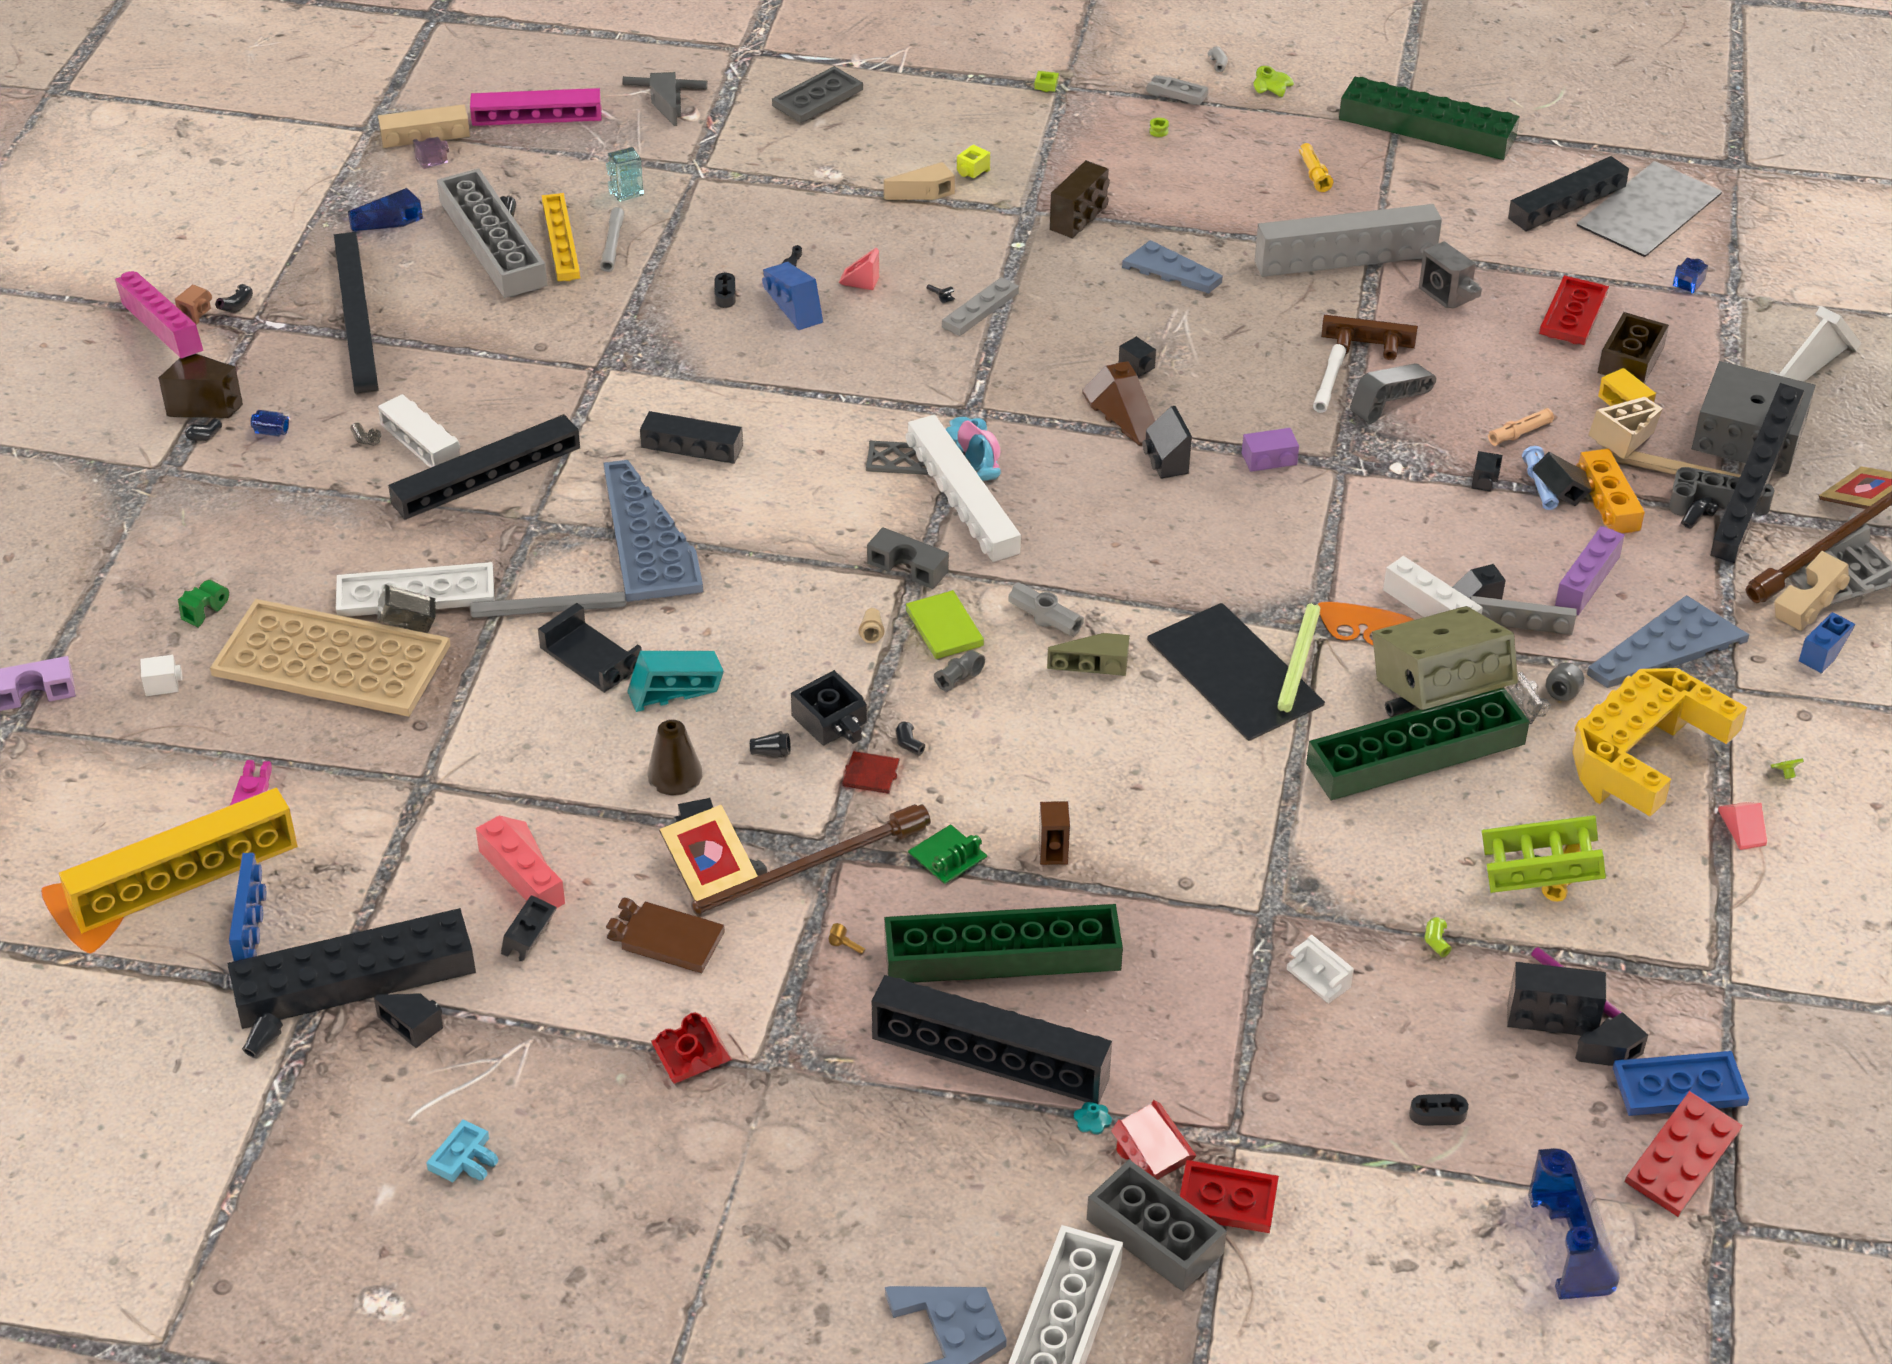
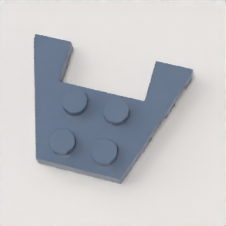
M885 1287V1296L893 1318L921 1310L927 1311L944 1358L924 1364H980L1007 1346L1006 1336L986 1287Z

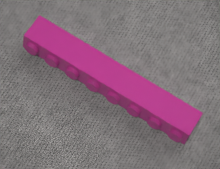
M128 271L115 279L122 305L176 355L184 358L204 351L196 324L138 272Z

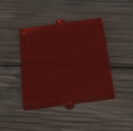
M853 751L849 765L845 766L846 774L843 780V787L890 794L893 781L897 779L896 772L900 758Z

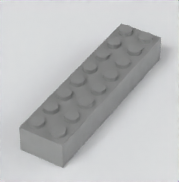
M479 168L437 180L441 205L504 298L514 297L521 293L548 286L545 262Z
M1434 204L1258 223L1254 261L1261 276L1265 277L1422 259L1424 250L1439 244L1442 218Z

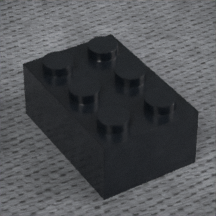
M1515 962L1508 996L1507 1027L1582 1036L1587 1031L1592 1032L1600 1027L1606 1003V972Z

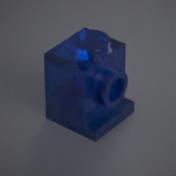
M1687 257L1681 265L1676 267L1673 286L1695 293L1706 279L1708 265L1699 258L1691 259ZM1686 276L1691 277L1692 283L1683 279Z

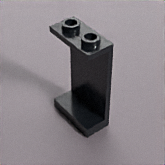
M575 603L538 628L539 645L542 650L604 693L633 673L639 652L642 651V647L638 644L629 651H626L585 623L584 607L578 603Z

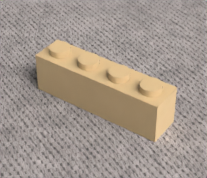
M465 104L378 115L383 148L470 137Z

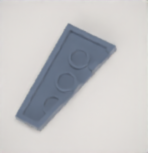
M1151 240L1122 260V268L1130 270L1131 267L1140 269L1141 274L1148 276L1151 272L1161 275V280L1168 282L1178 280L1181 281L1182 286L1205 293H1210L1222 284L1223 275Z

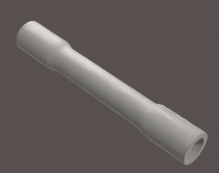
M619 207L613 208L610 214L609 230L600 264L601 269L606 272L612 271L615 265L616 248L624 218V211Z

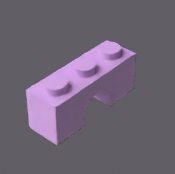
M68 656L1 668L0 711L21 707L22 696L31 690L45 691L49 702L76 697L74 677Z

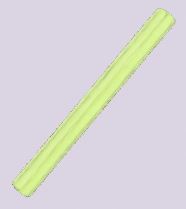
M1310 603L1306 607L1277 707L1280 711L1290 712L1292 710L1321 608L1318 604L1313 605Z

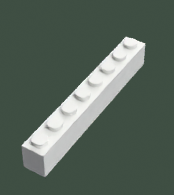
M936 415L908 422L907 444L916 451L918 460L924 462L929 476L934 477L939 490L947 496L950 506L955 507L960 520L969 527L971 536L978 540L984 554L987 553L992 562L1020 554L1021 534Z

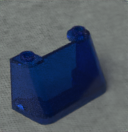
M1557 1148L1539 1149L1528 1192L1531 1207L1535 1208L1538 1205L1545 1207L1549 1210L1551 1219L1566 1218L1570 1229L1565 1238L1568 1254L1562 1278H1558L1555 1284L1558 1299L1610 1295L1616 1291L1620 1275L1595 1195L1574 1159L1567 1151Z

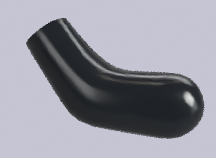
M245 284L238 285L234 295L216 300V308L233 313L239 311L252 298V288Z
M1710 497L1696 500L1688 509L1681 524L1689 529L1693 528L1705 512L1713 516L1719 507L1718 504L1712 502L1713 499Z

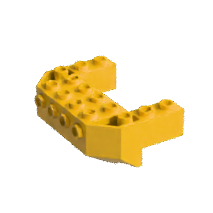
M1678 668L1639 669L1632 676H1627L1617 690H1612L1604 702L1596 704L1586 718L1582 717L1577 722L1574 729L1576 736L1572 753L1579 780L1596 803L1601 804L1612 794L1651 817L1666 802L1671 778L1629 755L1627 752L1655 726L1674 736L1687 723L1727 744L1741 731L1747 707Z

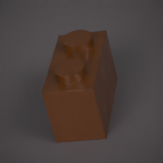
M1068 801L1040 802L1038 838L1040 865H1068L1070 839Z

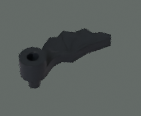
M799 245L793 246L792 255L784 259L782 263L789 262L796 267L797 260L802 256V247Z

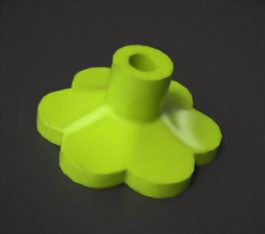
M1800 758L1771 764V768L1783 770L1785 779L1795 778L1794 768L1798 764L1803 763L1804 760Z

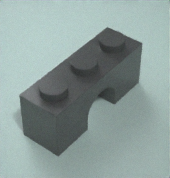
M882 527L867 544V564L888 572L898 564H910L911 581L934 589L949 572V552Z

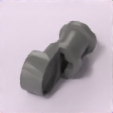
M969 650L961 658L951 659L947 667L934 673L935 683L943 691L948 692L952 690L958 680H963L968 675L973 677L979 675L985 665V656L974 650Z

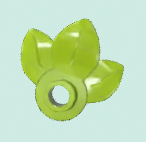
M1260 66L1256 71V79L1253 85L1259 94L1269 90L1283 97L1286 87L1293 86L1294 82L1290 76L1283 72H1277L1270 66Z

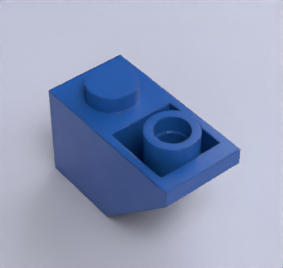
M1833 612L1830 613L1805 638L1799 662L1822 674L1836 660L1855 624Z

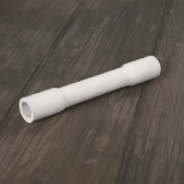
M1340 344L1334 345L1331 350L1328 366L1313 404L1314 410L1319 413L1325 412L1328 408L1331 392L1346 353V348Z

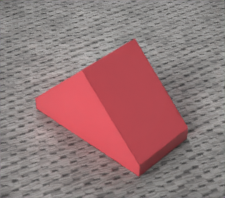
M874 248L847 267L839 283L844 286L874 290L879 279V250Z
M1743 802L1719 806L1718 811L1740 850L1766 846L1767 837L1761 803Z

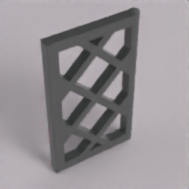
M869 441L866 471L929 475L927 468H922L925 465L923 461L916 463L911 459V457L916 455L915 450L906 454L899 450V448L913 449L906 442ZM875 446L888 448L881 452H878L875 449ZM894 452L899 458L890 461L885 456ZM879 459L885 465H872V463ZM903 461H906L911 466L900 467L896 465Z

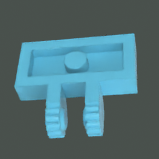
M463 1119L426 1164L428 1171L451 1182H454L463 1170L470 1177L480 1181L484 1180L487 1176V1170L472 1159L476 1157L481 1163L494 1167L499 1159L494 1152L483 1147L489 1140L488 1131Z

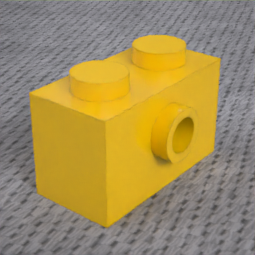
M1622 368L1602 377L1598 397L1608 405L1613 406L1646 397L1654 402L1656 393L1626 369Z

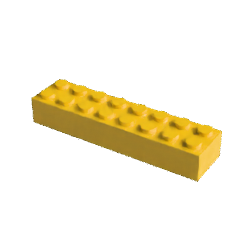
M276 787L59 872V877L69 911L82 934L239 871L242 853H254L256 863L297 848L298 845L290 808Z

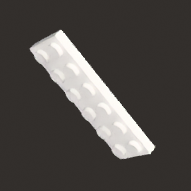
M492 562L337 575L336 612L337 615L344 617L468 607L472 602L495 601Z

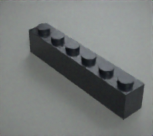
M1609 156L1510 200L1508 219L1525 232L1626 187L1629 168L1614 157Z

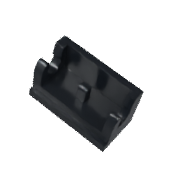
M531 895L504 934L501 954L508 957L514 949L520 954L518 957L519 961H524L528 951L545 926L551 921L557 907Z

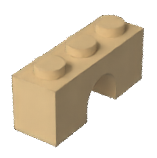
M1823 551L1806 567L1807 584L1813 588L1801 590L1789 585L1774 601L1775 618L1800 631L1816 620L1818 613L1824 607H1828L1831 604L1834 596L1840 590L1845 589L1850 580L1848 564Z

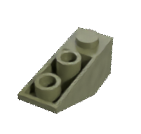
M1100 633L1048 647L1047 669L1126 676L1130 635Z

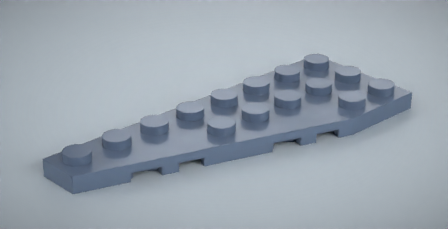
M629 460L604 462V473L626 602L704 592L695 548L688 544L686 536L683 532H679L674 520L659 500H655L652 496V491L643 484L641 476Z

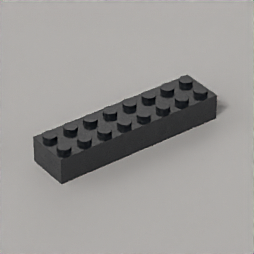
M461 908L227 963L242 1029L252 1027L256 1017L261 1016L263 1012L270 1013L279 1020L374 998L379 994L395 993L476 973L473 950Z
M884 975L871 1000L872 1039L1098 1105L1109 1082L1112 1041L1101 1036H1094L1070 1027L1049 1023L1043 1019L1032 1018L1018 1014L1015 1011L1004 1010L984 1002L973 1001L956 994H949L929 986L918 985Z

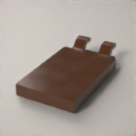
M625 897L620 901L618 908L622 909L619 918L628 921L627 925L616 918H610L606 925V929L610 930L607 939L621 942L622 950L701 974L725 933L724 924L646 901L642 907H639L633 900Z

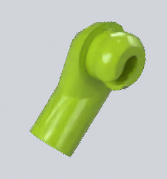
M1434 917L1427 922L1424 939L1443 958L1452 950V947L1442 938L1443 930L1447 929V923L1439 917Z

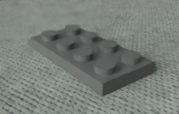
M833 66L772 98V106L802 123L863 90V82Z

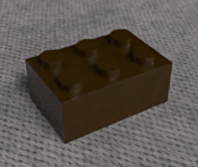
M1085 160L1051 192L1049 230L1073 239L1102 210L1106 209L1109 203L1107 194L1110 184L1108 168Z
M1623 312L1602 349L1597 373L1606 376L1624 368L1645 384L1665 347L1669 325Z

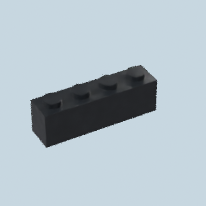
M649 411L640 427L641 448L735 464L743 448V429L740 426Z

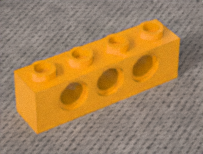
M1610 449L1581 452L1579 463L1576 466L1586 472L1592 488L1589 494L1593 499L1594 507L1602 515L1604 525L1619 533L1641 531L1645 511Z

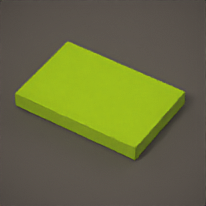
M954 590L906 603L908 615L935 659L984 646L983 636Z

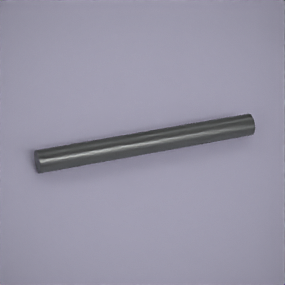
M623 76L622 83L623 85L650 86V78ZM676 79V81L680 80L681 88L707 89L708 81Z

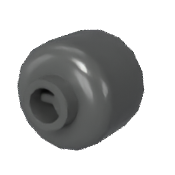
M1568 662L1560 663L1552 669L1546 678L1547 692L1559 701L1572 700L1581 691L1585 677L1582 670L1575 664Z

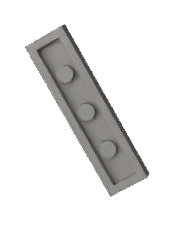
M1000 277L942 319V327L961 336L1019 294V286Z
M1471 596L1472 601L1483 607L1482 615L1501 626L1573 634L1577 609Z

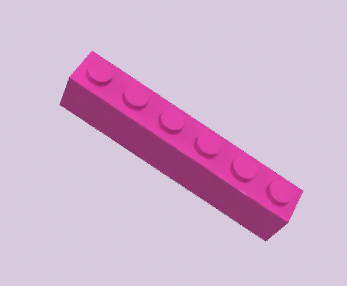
M600 88L471 93L470 113L472 126L602 121Z

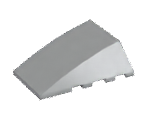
M1855 513L1852 514V515L1849 517L1848 521L1851 520L1852 518H1854V517L1857 516V515H1856ZM1866 523L1825 551V553L1848 564L1850 577L1846 588L1840 590L1834 596L1831 604L1840 603L1892 586V562L1870 542L1871 528ZM1811 562L1788 577L1801 590L1813 588L1807 584L1806 567Z

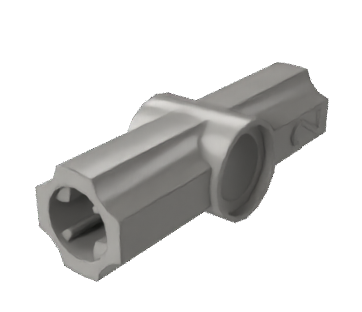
M1018 582L1013 586L1008 596V602L1034 615L1035 623L1042 627L1054 626L1074 637L1079 633L1084 624V617L1059 604L1057 596L1053 593H1039Z

